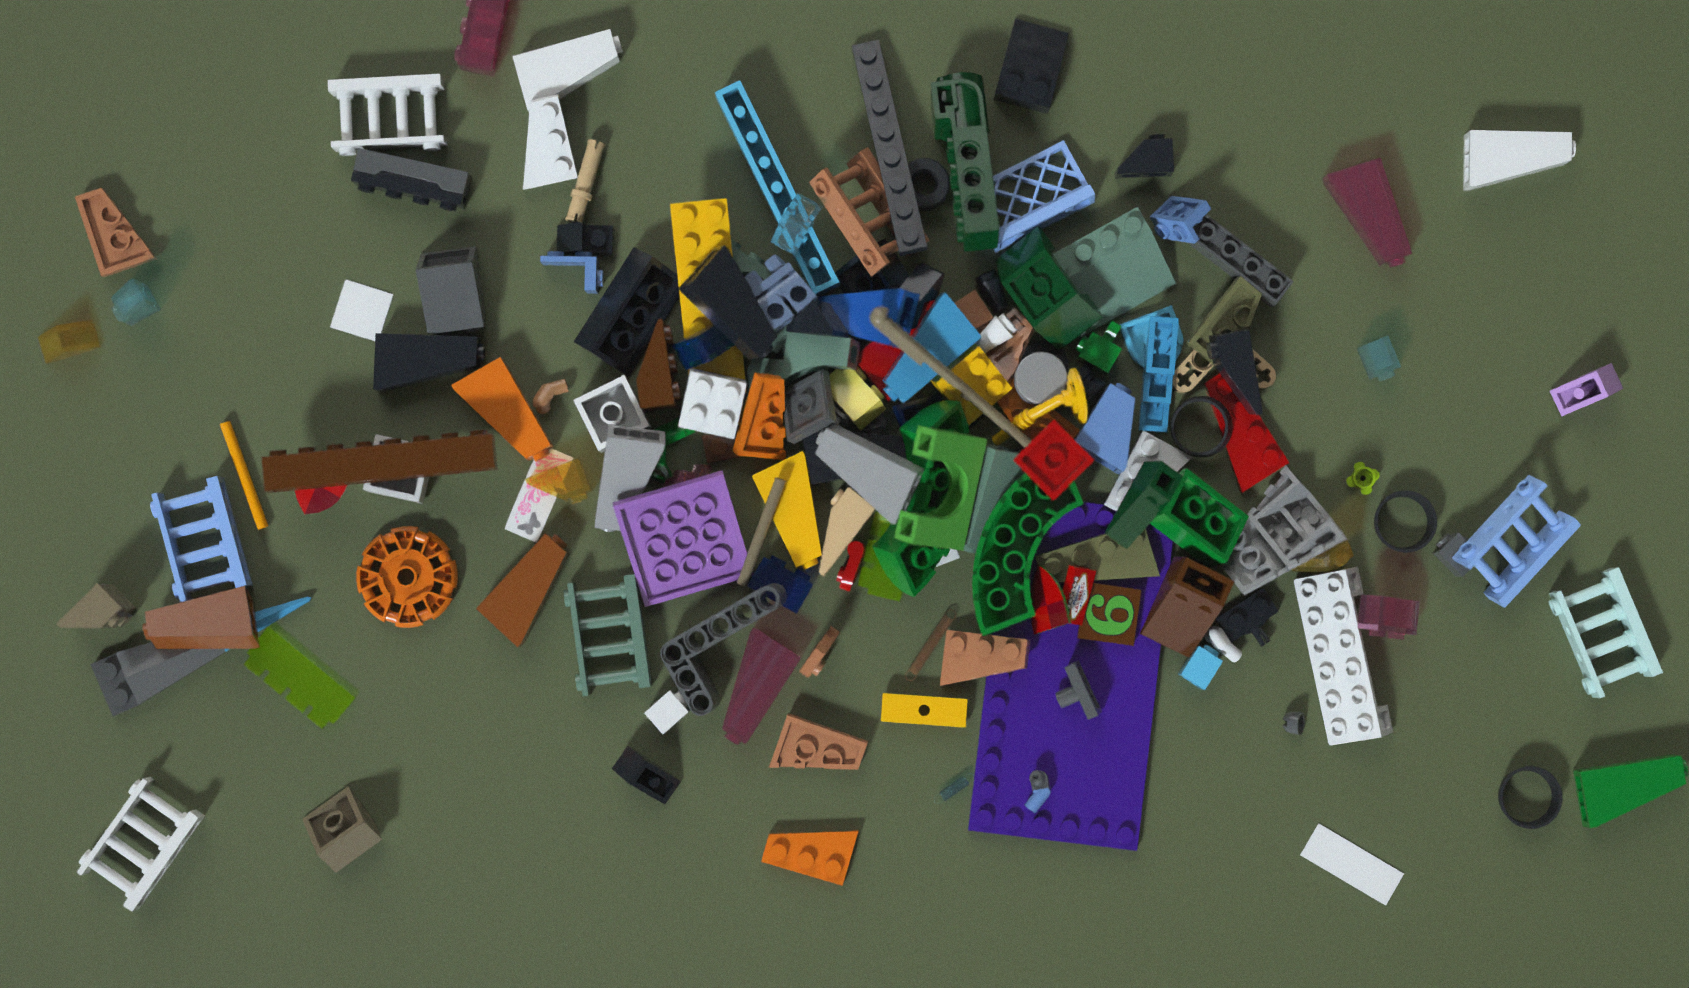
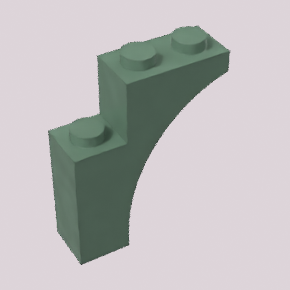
M787 332V338L782 345L784 360L770 358L752 359L747 369L749 383L747 393L744 394L743 406L745 407L754 373L780 375L784 379V388L786 389L800 378L821 369L857 370L860 342L851 338Z

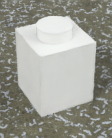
M670 690L644 714L664 734L690 710L686 707L687 703L680 691L674 693Z

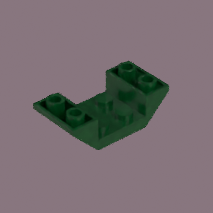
M1037 226L998 257L995 262L1001 283L1032 327L1057 350H1062L1104 316L1088 294H1080L1051 253L1055 247L1041 227Z

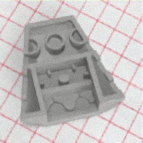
M1286 465L1281 470L1280 474L1282 476L1274 486L1270 484L1264 492L1266 496L1258 507H1252L1248 512L1249 518L1228 561L1220 564L1244 595L1273 581L1298 565L1347 539L1342 529Z

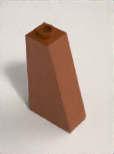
M545 533L476 608L517 647H521L525 643L569 555L564 549L567 544L556 534L551 537Z
M245 586L145 612L146 623L142 625L146 640H151L157 649H255L260 647L253 598Z

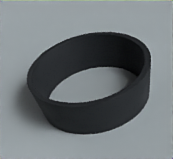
M1195 396L1185 400L1177 407L1171 419V434L1174 442L1179 449L1193 457L1204 458L1219 453L1228 444L1232 435L1233 424L1229 411L1221 402L1212 397ZM1201 401L1214 405L1221 412L1225 421V433L1222 440L1215 448L1206 452H1193L1186 449L1179 443L1175 435L1174 423L1177 414L1184 406L1192 402Z
M1398 491L1387 496L1381 502L1375 513L1374 527L1379 539L1389 548L1404 553L1415 552L1425 547L1434 537L1437 528V515L1431 502L1423 495L1414 491ZM1406 497L1413 499L1422 506L1426 513V532L1422 539L1412 546L1403 548L1392 546L1384 540L1379 531L1378 515L1380 509L1393 498Z
M1526 766L1514 770L1503 779L1499 787L1498 801L1503 813L1511 822L1522 828L1537 829L1548 825L1556 818L1562 806L1563 797L1559 782L1550 772L1540 767ZM1520 771H1532L1541 775L1549 784L1552 794L1551 804L1547 812L1539 819L1530 822L1519 821L1511 817L1503 803V791L1506 783L1514 774Z

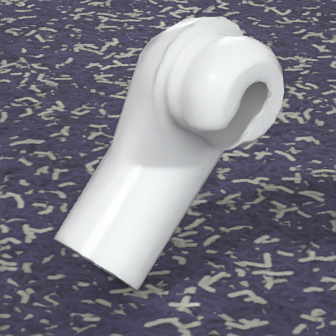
M1212 626L1204 635L1205 640L1211 643L1215 649L1229 660L1237 662L1242 656V651L1231 643L1224 630L1218 626Z

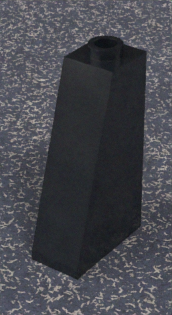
M725 245L713 248L678 289L749 360L760 357L764 358L774 348L772 343L776 340L777 335L728 248Z
M376 333L373 390L386 392L480 368V361L485 360V344H481V339L478 337Z
M821 430L803 439L812 486L843 480L815 454L819 446L816 444V440ZM852 432L907 460L902 436Z

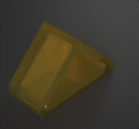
M93 320L56 325L38 336L46 364L101 347Z

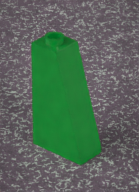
M1671 754L1573 770L1582 826L1587 828L1598 827L1685 785V777L1688 776L1686 761L1682 760L1681 755Z

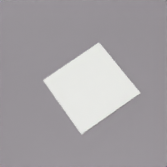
M345 279L330 327L375 341V334L382 331L393 294Z

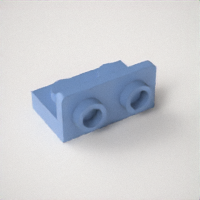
M1171 196L1150 216V219L1155 226L1156 234L1160 238L1195 244L1199 237L1194 231L1193 226L1198 225L1211 208L1206 200Z

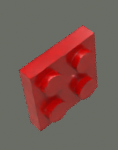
M1053 420L1013 461L1054 501L1094 459Z

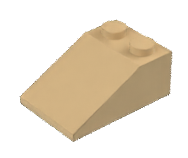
M849 487L845 492L840 489L830 501L833 508L830 512L819 574L823 577L875 511L871 504Z

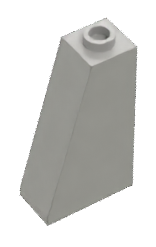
M608 424L594 528H600L606 532L621 531L612 502L642 494L664 450V431Z
M836 424L822 429L816 440V444L819 446L815 454L890 523L894 525L898 523L900 510L907 511L925 469Z

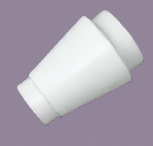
M1004 313L998 317L995 315L980 335L982 337L975 343L986 353L1013 338L1012 334L1017 329Z

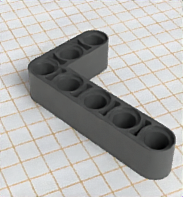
M772 583L756 590L669 640L662 646L660 651L661 659L692 713L698 716L706 715L715 710L720 703V695L700 661L698 654L784 605L787 593L782 585ZM768 590L776 595L775 604H770L767 601L766 592ZM744 604L751 607V618L743 614L742 607ZM720 618H724L728 622V631H723L719 627ZM696 631H699L704 635V645H701L696 641ZM673 645L680 648V658H676L672 654ZM686 670L694 673V683L686 679ZM700 695H705L708 698V708L701 705L699 701Z

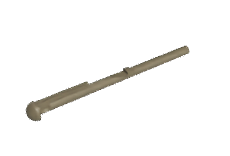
M879 306L872 310L870 314L871 324L920 366H922L923 362L926 363L950 385L959 389L962 392L960 396L963 399L970 401L1023 448L1032 441L887 316L889 309Z

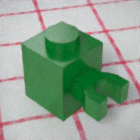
M1111 321L1102 337L1094 332L1090 334L1089 338L1083 336L1076 348V351L1080 352L1077 360L1084 364L1087 363L1091 368L1106 376L1122 348L1112 343L1122 326Z

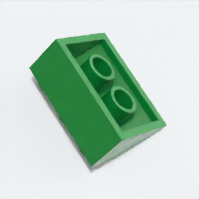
M1185 468L1179 473L1183 477L1170 501L1150 524L1206 567L1226 563L1249 516L1193 472Z

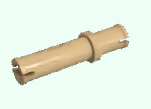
M588 139L587 141L588 144L575 189L570 194L572 200L567 217L565 218L570 223L572 221L574 223L583 222L588 202L592 200L593 195H591L603 149L605 148V144L602 142L596 145V140Z

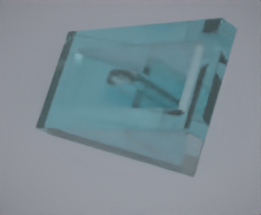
M797 193L783 213L771 243L796 256L823 206Z

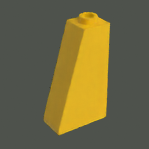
M802 451L752 475L765 504L775 477L786 481L772 519L796 568L802 566L806 570L819 563L817 558L821 557L822 553L806 457Z

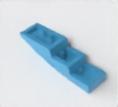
M1150 316L1138 431L1167 433L1169 404H1171L1172 382L1175 373L1179 318Z

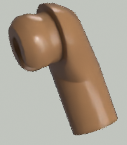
M566 379L546 383L539 388L533 398V406L536 407L538 413L545 414L550 411V402L553 396L569 392Z

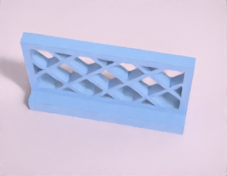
M1064 140L993 176V183H996L994 188L995 197L997 194L1011 198L1007 212L997 209V214L1005 216L1003 226L999 227L998 248L993 250L996 253L1020 241L1037 226L1044 229L1095 203V193L1086 182ZM1062 151L1066 158L1064 167L1060 168L1048 164L1050 156ZM1068 164L1070 165L1072 171L1067 170ZM1034 165L1042 168L1038 181L1023 177L1027 167ZM1046 169L1062 173L1058 186L1042 182ZM1065 175L1077 178L1081 185L1072 191L1061 188ZM1005 178L1017 180L1014 193L999 190L1001 180ZM1021 182L1036 186L1032 199L1017 195ZM1040 187L1055 191L1052 201L1044 203L1036 200ZM1015 200L1031 204L1028 213L1022 216L1011 213Z

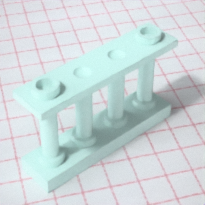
M1619 567L1602 571L1603 579H1601V583L1564 597L1562 591L1549 593L1551 598L1549 600L1550 609L1555 616L1558 615L1584 677L1581 680L1583 688L1588 695L1591 694L1592 698L1605 697L1602 686L1636 672L1643 673L1645 677H1654L1663 673ZM1604 593L1610 594L1614 603L1612 609L1578 623L1574 622L1569 607ZM1615 619L1621 620L1625 629L1623 635L1587 650L1585 649L1580 637L1581 633ZM1627 645L1633 648L1636 656L1633 662L1601 675H1596L1590 660Z

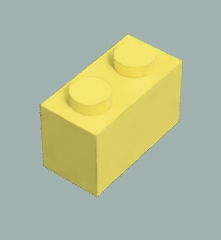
M858 366L857 370L836 369L829 375L833 401L849 416V419L860 431L886 410L881 402L884 396L875 385L869 388L864 382L867 377Z

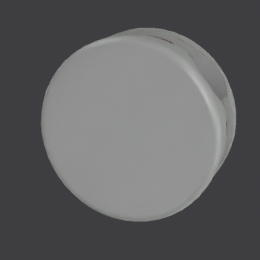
M1032 353L1026 356L1016 368L1014 374L1016 392L1025 402L1037 406L1065 390L1068 380L1067 370L1063 362L1051 353Z

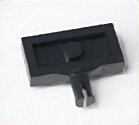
M1262 588L1215 620L1220 628L1224 630L1231 643L1243 635L1252 633L1260 647H1262L1265 643L1267 644L1271 641L1262 629V626L1267 619L1279 611L1264 588Z

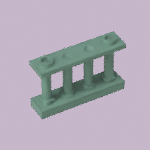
M635 574L624 575V582H620V585L582 591H577L576 583H568V590H564L565 606L571 608L580 673L575 674L577 691H582L583 696L591 695L590 686L632 680L633 683L639 684V688L651 687L652 679L641 600ZM620 596L622 599L627 598L628 610H624L621 614L586 619L580 618L578 602ZM624 624L626 627H631L632 638H627L625 642L584 647L582 630ZM628 652L630 655H635L636 666H631L629 670L588 675L586 658Z

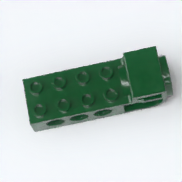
M958 72L938 77L936 82H931L930 106L935 140L942 139L947 142L946 154L947 162L950 163L949 177L954 198L953 211L957 221V243L963 242L964 252L998 248L999 222L988 143L990 128L983 78L981 75L972 72ZM945 107V113H940V108Z

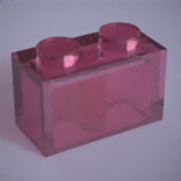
M1361 594L1357 628L1369 630V636L1386 637L1387 632V638L1404 640L1405 634H1417L1420 602Z

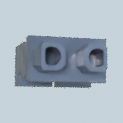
M774 254L764 263L772 274L763 281L754 270L744 278L775 333H778L795 318L794 314L787 307V302L798 315L813 299L818 300V297L789 262L786 264L779 256Z

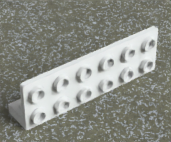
M1358 566L1295 579V590L1329 745L1380 738L1393 733L1388 705L1377 706L1355 606L1354 597L1364 594Z

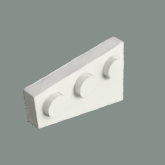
M558 94L531 100L523 190L578 178Z
M1143 430L1128 457L1125 471L1119 474L1104 505L1115 511L1118 510L1144 462L1163 461L1177 472L1192 456Z

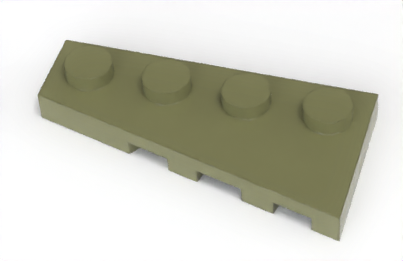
M1146 529L1143 530L1128 549L1123 548L1106 534H1101L1034 555L1037 566L1041 564L1051 572L1057 582H1065L1069 565L1096 570L1094 580L1160 576Z

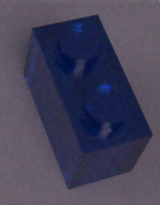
M774 555L770 559L763 557L748 587L756 591L772 583L782 585L787 593L786 602L782 606L798 614L814 585L809 582L811 576L799 569H796L794 573L784 568L787 563ZM768 590L766 597L776 602V595Z

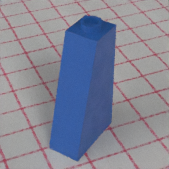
M890 289L817 297L818 301L830 303L849 332V335L899 348L871 324L870 314L876 307H886L889 309L887 316L910 334L920 294L904 289Z

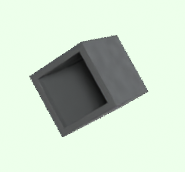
M476 246L420 254L416 275L428 334L446 336L450 335L452 331L463 330L469 333L484 327L486 315Z

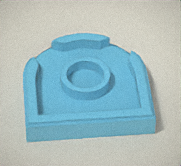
M1172 305L1119 324L1122 326L1120 332L1128 353L1139 366L1144 368L1150 316L1176 318ZM1179 323L1176 359L1179 357L1183 346V334Z

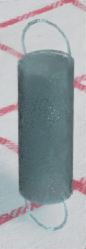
M965 776L960 777L939 792L944 801L969 785L967 779L964 778Z

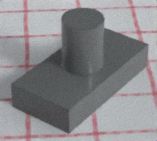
M1079 660L1068 664L1065 667V671L1072 686L1055 693L1060 707L1064 708L1080 701L1088 720L1098 716L1102 710Z

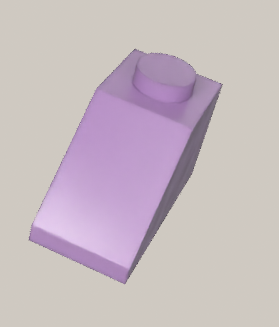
M1612 363L1552 389L1550 393L1561 416H1564L1609 397L1624 388Z

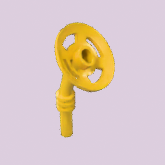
M1071 368L1069 370L1066 390H1062L1061 394L1031 409L1026 408L1023 412L1016 415L1011 423L1019 430L1024 431L1027 427L1034 424L1038 417L1063 405L1064 407H1070L1074 417L1080 424H1086L1087 402L1083 383L1077 369ZM1003 430L992 436L993 442L998 446L1010 438Z

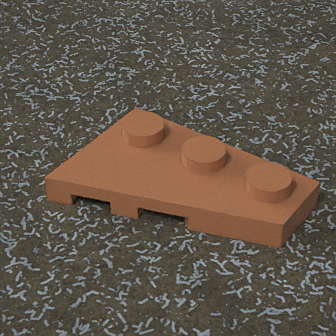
M946 630L940 686L1026 669L1031 640L994 635L982 636V634Z

